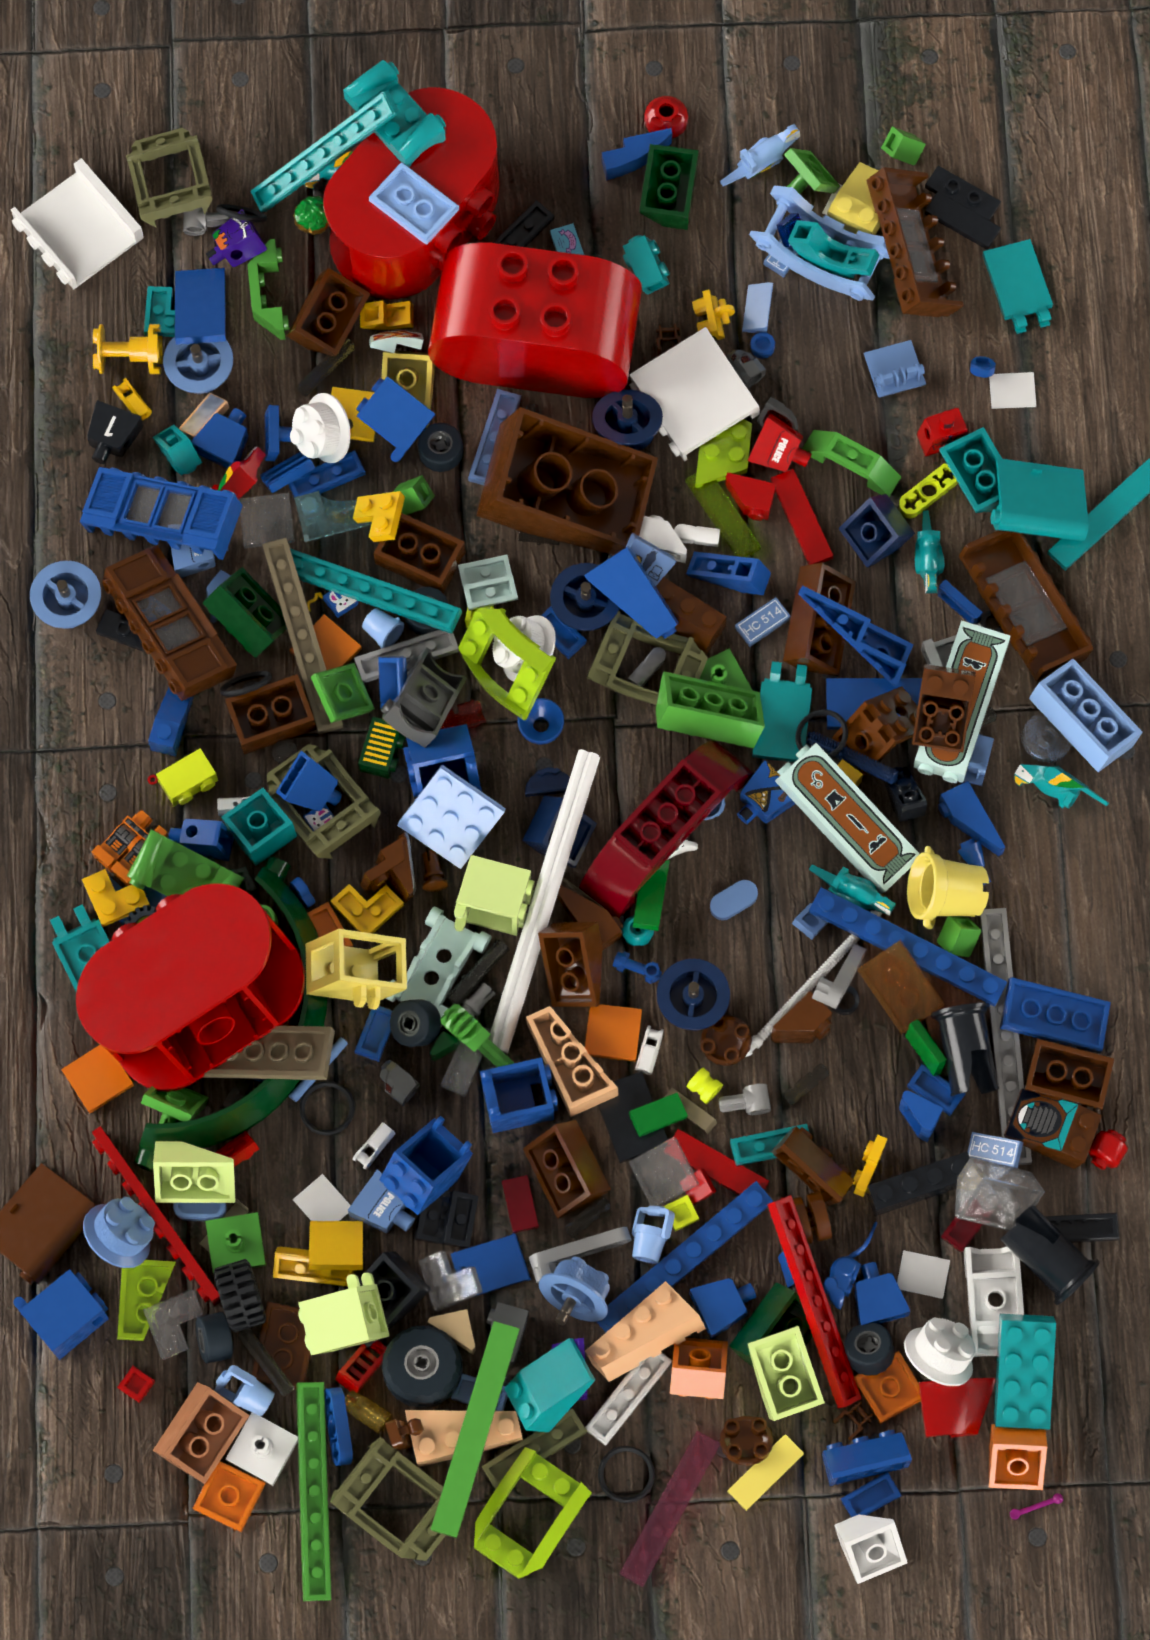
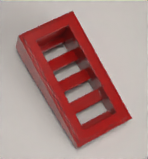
M378 1340L370 1348L380 1355L379 1358H376L366 1350L368 1347L363 1343L336 1375L335 1380L353 1395H357L382 1364L383 1355L387 1347ZM360 1356H364L367 1360L373 1363V1365L370 1366L369 1364H367L364 1360L360 1358ZM356 1364L366 1373L363 1375L356 1368H354L353 1365Z

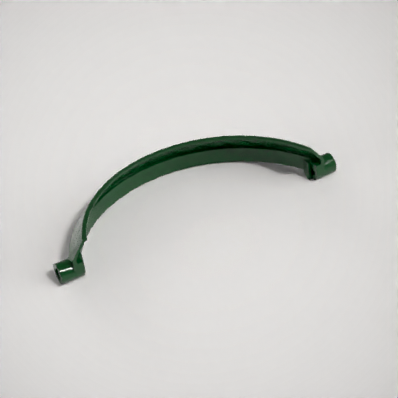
M269 857L266 866L257 874L255 881L275 900L286 916L300 949L305 970V988L298 1026L324 1027L328 997L306 994L305 944L317 939L318 935L305 908L293 891L284 883L291 866L281 859ZM265 1079L247 1096L214 1114L178 1123H146L139 1144L140 1150L134 1164L154 1173L155 1141H182L204 1149L242 1134L275 1111L296 1088L300 1080Z

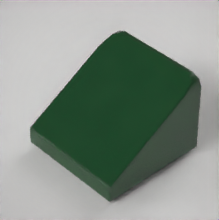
M444 1031L441 1032L430 1051L431 1060L437 1061L461 1046L460 1041Z

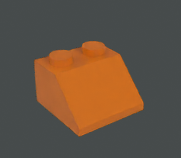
M685 1337L686 1340L676 1345L674 1343L670 1394L683 1397L696 1396L707 1399H723L728 1341Z
M991 1424L989 1488L1043 1490L1047 1455L1046 1429L996 1427L995 1424Z

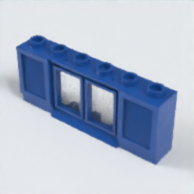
M99 467L83 508L80 523L89 533H93L95 527H99L108 536H113L114 531L122 532L127 539L135 541L138 535L145 537L153 545H158L159 540L167 541L176 550H180L182 545L190 546L197 554H203L204 549L211 550L218 559L223 560L243 505L236 497V494L228 490H213L204 485L193 487L183 481L173 483L158 476L153 479L138 472L128 473L117 468Z

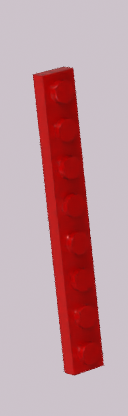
M100 1126L92 1131L95 1138L92 1144L100 1155L104 1152L110 1159L107 1165L115 1176L119 1173L125 1180L122 1186L131 1197L135 1194L140 1201L138 1205L145 1209L147 1214L155 1221L153 1230L160 1239L163 1237L167 1239L170 1245L166 1248L175 1260L180 1258L185 1266L181 1269L189 1281L196 1280L200 1286L197 1292L206 1303L210 1300L213 1306L221 1302L218 1291Z
M789 1195L767 1205L837 1408H843L862 1398L792 1195Z

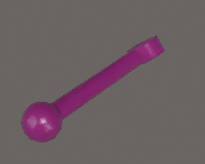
M1056 1493L1053 1498L1020 1510L1012 1509L1009 1514L1010 1518L1017 1520L1020 1515L1053 1503L1060 1504L1063 1502V1496Z

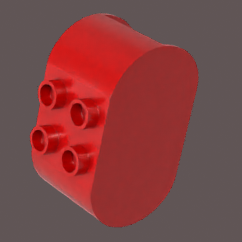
M428 87L408 93L427 115L429 113H432L434 116L438 114L446 124V127H444L446 140L425 150L409 168L459 205V211L427 245L369 201V196L401 163L375 133H372L359 144L334 173L325 188L323 205L327 222L332 229L330 233V251L333 262L343 277L369 292L370 296L383 299H400L422 292L432 285L442 273L444 257L447 252L455 247L466 244L472 236L478 240L483 239L490 232L496 221V215L493 214L499 196V172L495 129L491 119L479 104L466 95L454 90Z
M470 243L455 247L447 252L444 257L428 348L429 358L443 372L472 383L582 398H601L612 392H620L626 387L642 292L641 282L626 268L593 256L497 243Z
M206 884L190 889L184 894L167 896L159 902L156 912L143 921L128 923L118 928L112 935V941L101 947L90 958L81 973L76 991L77 1013L87 1033L98 1044L103 1046L136 1082L149 1089L153 1086L157 1091H175L193 1084L205 1076L206 1072L219 1067L228 1061L229 1057L237 1052L240 1053L244 1047L251 1046L252 1042L260 1040L271 1033L270 1030L283 1025L291 1018L303 997L305 970L301 956L293 943L253 896L241 888L232 885Z

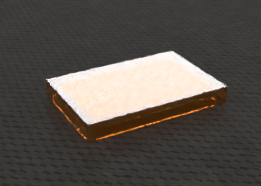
M901 939L857 969L901 1034L908 1030L911 1022L917 1019L922 1021L932 1012L945 1005Z

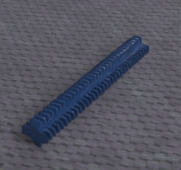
M816 731L809 732L806 743L810 746L817 743L828 754L834 751L840 744L837 741L834 742L831 738L829 739V737L826 738L824 735H818ZM844 746L839 754L834 756L891 785L898 780L899 771L896 772V769L893 771V768L890 770L891 767H885V764L882 766V763H877V760L874 762V759L866 758V755L858 754V751L850 750V747Z

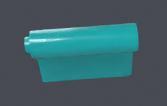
M997 458L999 504L996 509L992 510L990 522L994 525L995 530L1076 541L1085 540L1089 524L1083 470Z

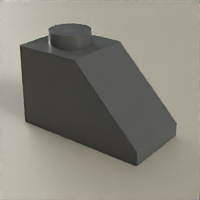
M498 1302L496 1309L491 1308L487 1324L491 1325L490 1329H492L494 1321L520 1328L510 1365L515 1366L529 1318V1311Z

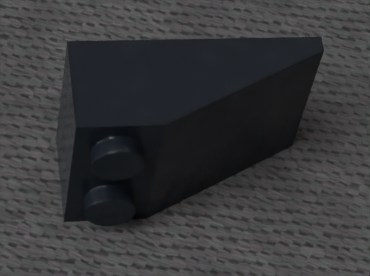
M396 1251L383 1252L365 1272L373 1275L374 1283L378 1286L388 1331L407 1315L431 1289ZM360 1278V1279H359L360 1286H363L362 1280H361V1278ZM377 1340L371 1341V1342H367V1343H364V1344L369 1348V1347H371Z

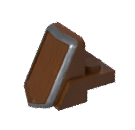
M404 832L398 836V840L380 851L375 862L377 865L364 873L360 885L365 893L371 889L374 892L378 891L389 880L404 903L409 901L414 895L416 884L408 833Z

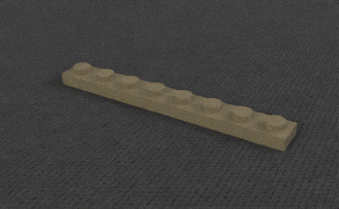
M287 538L262 544L318 735L343 728L342 720L330 722L311 679V676L315 673L326 671V667Z

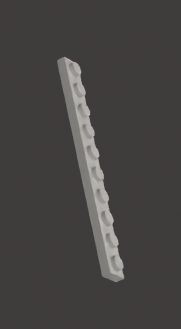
M1006 908L984 909L980 915L985 971L1008 982V979L1013 977L1007 911ZM1007 985L996 1006L990 1005L991 1008L989 1009L997 1083L1000 1088L997 1090L1002 1138H1006L1004 1133L1020 1090L1025 1089L1019 1033L1000 1029ZM1023 1146L1019 1165H1031V1149Z

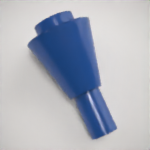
M974 838L960 844L961 849L957 852L967 864L985 867L981 841L975 842Z

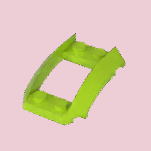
M480 607L475 611L458 649L472 674L484 690L497 702L525 721L556 657L547 655L539 649L540 646L524 635L506 616L505 609ZM494 635L511 652L524 661L509 693L500 687L481 666Z
M524 1447L475 1521L474 1549L516 1578L525 1577L544 1567L553 1550L592 1492L582 1482H577L536 1454L535 1450ZM520 1478L564 1507L534 1554L490 1525Z

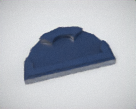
M547 767L538 770L526 784L525 797L565 793L570 777L558 768Z

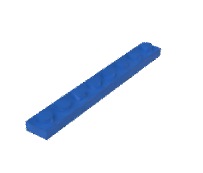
M822 887L809 909V913L994 1007L1008 983Z
M755 1181L607 1305L608 1313L603 1320L596 1321L606 1333L665 1281L671 1287H674L767 1209V1204L773 1202L771 1197Z

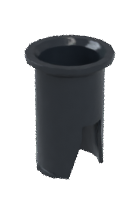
M989 1003L952 1006L930 1014L932 1019L939 1022L944 1056L947 1059L946 1067L951 1097L969 1092L971 1074L981 1094L1000 1089L997 1083L985 1017L987 1010L991 1008Z
M1034 1205L1029 1206L1014 1220L1016 1225L999 1238L1054 1293V1303L1056 1305H1059L1073 1294L1089 1278L1100 1263L1098 1259L1088 1260Z

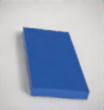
M225 268L175 271L176 345L226 341Z
M826 678V710L838 713L846 722L864 701L901 686L910 694L912 700L918 706L922 678H900L896 687L886 678ZM826 715L827 730H839L842 727L836 718Z
M1010 977L1008 979L1000 1029L1101 1053L1103 1051L1111 1002Z

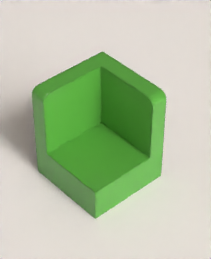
M892 126L881 149L894 159L915 165L926 144L916 135Z
M423 475L400 483L393 491H400L405 496L401 512L405 515L426 508L435 497Z
M948 916L937 939V943L944 950L956 956L970 957L982 930L969 917Z

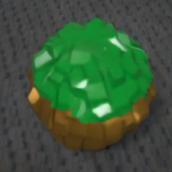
M309 196L296 206L293 216L298 229L311 235L325 232L329 224L325 216L323 198L321 196Z

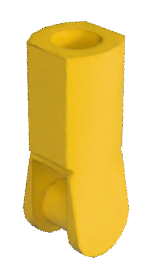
M126 378L117 387L115 385L112 387L131 413L141 416L142 421L151 415V409ZM130 391L131 394L125 398L123 394Z

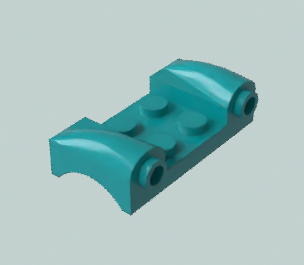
M382 60L343 89L344 99L357 112L382 92H390L400 113L374 133L400 162L410 167L425 150L446 140L444 129L446 124L438 114L434 116L432 113H429L427 115L398 83L397 75L399 71L392 62L387 63L385 60Z

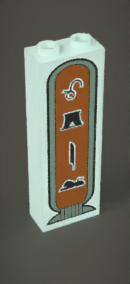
M961 620L946 667L976 672L964 751L957 752L919 746L914 768H917L920 773L925 775L936 774L942 776L945 781L950 783H957V781L963 783L1009 645L1010 635Z
M817 743L811 748L806 744L796 754L799 758L792 765L787 762L777 771L780 776L775 782L863 877L876 885L877 891L881 895L911 868L914 860L920 854Z

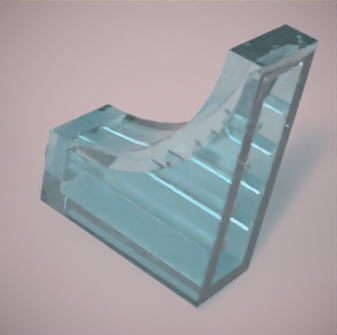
M319 491L294 497L304 542L372 524V522L357 523L353 519L357 500H330L321 496Z

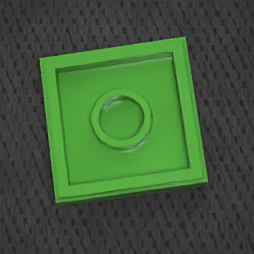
M355 663L318 672L311 676L331 723L369 713L375 709Z

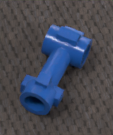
M625 951L623 953L617 952L613 962V967H616L617 971L623 973L626 968L644 975L645 981L650 984L660 980L662 972L659 969L658 963L650 962L645 965L629 959L630 953Z

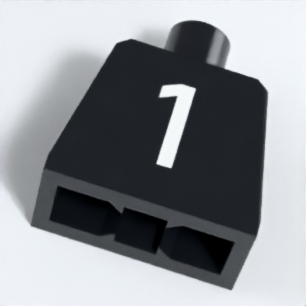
M97 400L87 434L89 445L96 448L92 459L97 463L105 464L110 454L123 457L143 428L141 416Z

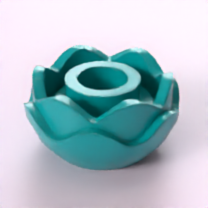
M634 915L628 917L621 929L626 942L631 946H644L648 944L654 935V930L640 928V931L636 932V928L633 927Z

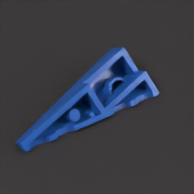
M802 586L798 594L881 675L896 687L907 665L905 663L914 644L870 623L871 619Z

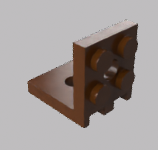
M901 686L864 701L846 721L848 738L845 747L847 746L848 748L850 747V750L858 751V754L866 755V758L874 759V762L877 760L878 763L882 761L895 745L913 738L918 706L912 700L910 694ZM842 727L832 737L837 743H840L842 740ZM861 735L865 737L867 747L863 745ZM856 768L859 772L863 774L862 777L869 774L861 769Z

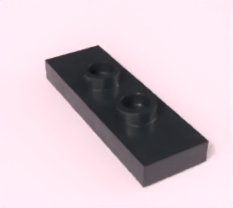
M937 166L925 184L927 190L934 194L940 192L989 221L1001 205V201L940 166Z
M106 609L96 629V634L145 652L141 639L131 631L126 616ZM160 629L156 630L155 632L167 650H172L177 639L176 635Z
M1117 1213L1045 1216L1071 1243L1118 1241L1120 1239Z

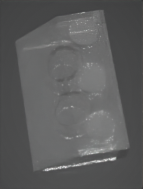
M970 1157L957 1177L955 1216L959 1219L1009 1231L1016 1225L1014 1220L1029 1206H1036L1045 1191L1032 1172Z

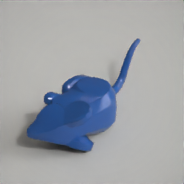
M874 1222L866 1241L860 1248L833 1262L829 1277L824 1281L823 1288L825 1293L829 1296L832 1304L839 1310L843 1306L845 1296L849 1297L853 1287L852 1284H854L861 1264L853 1258L866 1249L872 1239L877 1222Z

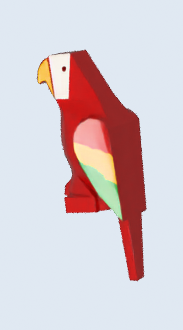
M254 447L244 460L232 463L220 484H214L211 489L231 491L236 494L239 500L257 483V469L266 454L259 447Z

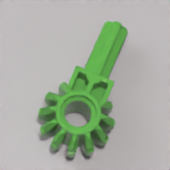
M453 1004L444 1012V1015L440 1018L441 1024L473 1052L478 1050L496 1067L514 1064V1061L488 1038L491 1034L459 1004Z

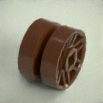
M821 1192L807 1194V1206H805L800 1196L793 1198L808 1244L813 1243L812 1232H814L818 1242L832 1239L830 1221Z

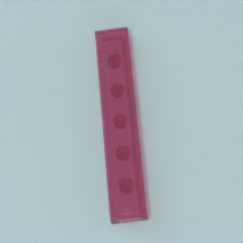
M696 1431L619 1575L642 1588L644 1587L720 1447L719 1442Z

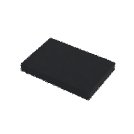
M642 1071L613 1081L618 1087V1096L599 1104L598 1107L619 1162L623 1163L668 1146L669 1141L664 1128L639 1137L628 1114L631 1110L653 1102Z

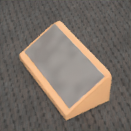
M209 393L179 427V430L192 440L214 414L224 415L229 409L228 401Z

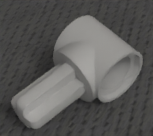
M202 207L190 212H183V232L190 236H200L207 231L208 227H220L231 217L219 212L207 213V211L204 215Z
M767 1084L749 1085L744 1087L743 1094L720 1097V1111L729 1112L745 1109L748 1115H761L770 1112L771 1105Z

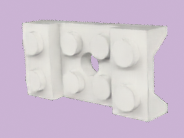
M965 1247L964 1265L968 1291L969 1332L976 1346L974 1357L997 1356L1000 1313L1024 1315L1020 1259L1008 1247L999 1249ZM992 1293L1000 1294L1003 1298V1304L999 1307L990 1305L988 1296Z

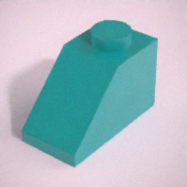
M174 424L153 436L154 441L166 459L180 475L193 472L202 463L190 439Z

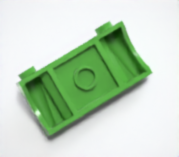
M152 829L127 874L131 878L129 883L143 890L147 886L166 896L184 894L190 889L206 884H228L239 888L244 879L243 876Z

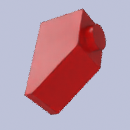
M727 472L725 486L742 513L748 515L752 520H768L775 496L776 484Z

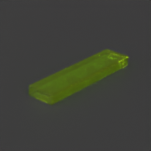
M696 473L686 478V484L716 528L720 529V534L735 556L749 557L761 550V545L716 480L705 483L702 487L698 488L695 487Z

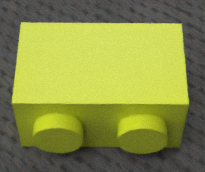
M201 748L156 774L159 784L174 807L178 804L184 805L193 799V795L200 791L206 792L215 786V782L218 781L216 772Z

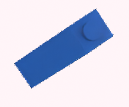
M694 551L686 574L690 577L741 593L764 595L771 572L759 559Z
M168 687L155 717L148 740L151 751L176 757L194 696L181 701L178 695L173 694Z
M969 781L940 795L938 808L944 818L948 817L952 825L971 838H974L975 841H981V845L997 856L1004 853L1005 845Z

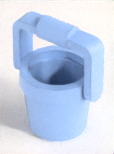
M653 1205L638 1208L632 1229V1235L634 1236L632 1257L634 1259L652 1264L659 1262L665 1242L671 1235L675 1218L673 1211L666 1209L664 1206ZM645 1214L649 1216H665L663 1228L643 1224Z
M231 1365L228 1370L221 1373L216 1380L217 1386L214 1390L238 1408L241 1407L259 1416H263L275 1395L273 1391L259 1382L256 1377L235 1365ZM232 1376L242 1381L236 1394L224 1388Z

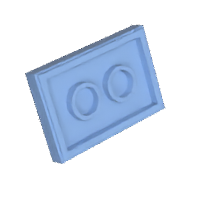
M402 162L369 196V201L426 245L459 211V205Z

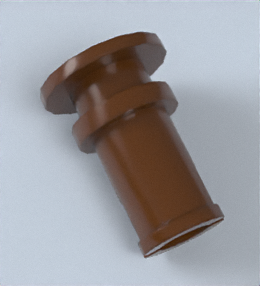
M429 850L430 856H428L427 851L422 854L425 866L423 877L424 881H426L422 887L423 890L428 892L441 891L447 888L448 882L444 879V873L440 868L439 854Z

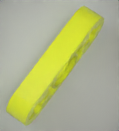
M947 463L941 465L900 498L898 508L903 517L915 518L958 484L953 475L952 480L946 478L942 481V485H940L939 482L943 479L944 472L947 474L951 473ZM926 485H932L937 492L933 496H926L922 492V488ZM918 494L919 500L915 503L914 510L912 508L906 509V502L913 503L917 499Z

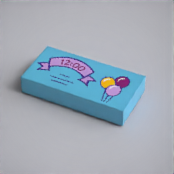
M573 223L550 230V236L557 252L584 255Z

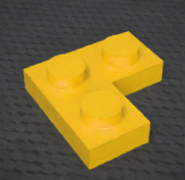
M400 491L357 497L353 519L357 523L372 522L369 538L373 542L395 540L405 496Z
M106 869L82 879L102 927L128 917L131 912L135 913V909L138 907L150 906L144 890L134 885H129L115 892Z
M348 884L330 901L358 932L372 934L404 906V902L387 885L366 901Z
M877 1135L875 1142L869 1140L862 1158L866 1162L863 1171L858 1169L853 1179V1185H856L854 1194L864 1197L867 1186L884 1151L887 1138Z

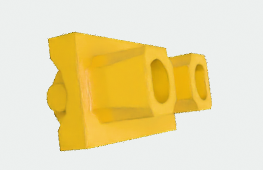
M710 290L702 291L703 297L692 302L693 309L698 317L707 314L708 320L698 322L697 329L700 331L706 327L717 340L724 339L722 322L723 324L730 323L729 317L735 313L734 306L726 305L725 299L717 300L716 296L711 295Z

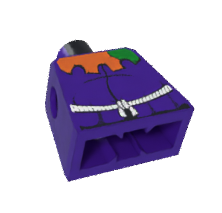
M243 209L237 212L239 214L246 215ZM230 218L213 232L212 237L217 246L208 251L206 255L213 265L226 258L232 267H236L266 251L267 247L252 222Z

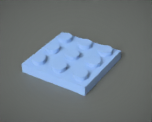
M441 765L399 820L397 826L461 869L504 814L506 808L444 765Z

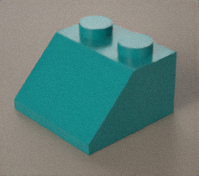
M264 788L255 792L221 817L240 848L255 866L297 837L293 822Z

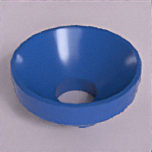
M545 698L536 699L525 721L518 717L519 731L526 740L534 744H547L559 737L564 726V715L561 708L555 702ZM539 719H543L549 724L548 729L544 732H538L533 727L534 723Z

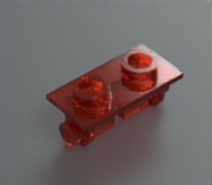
M471 700L458 704L459 713L454 714L453 708H451L440 729L467 724L468 728H475L479 724L486 722L480 701L475 702Z

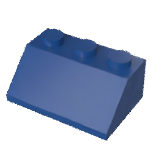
M895 1430L879 1433V1438L869 1440L868 1436L853 1439V1444L843 1446L842 1442L826 1446L827 1450H824L822 1453L830 1486L909 1467L912 1461L902 1432L895 1434Z

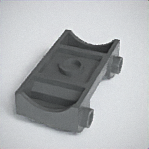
M428 647L418 657L413 655L407 662L408 678L399 695L394 701L389 699L381 709V712L384 713L382 716L384 721L396 731L424 748L437 736L467 679L464 675L452 674L439 667Z

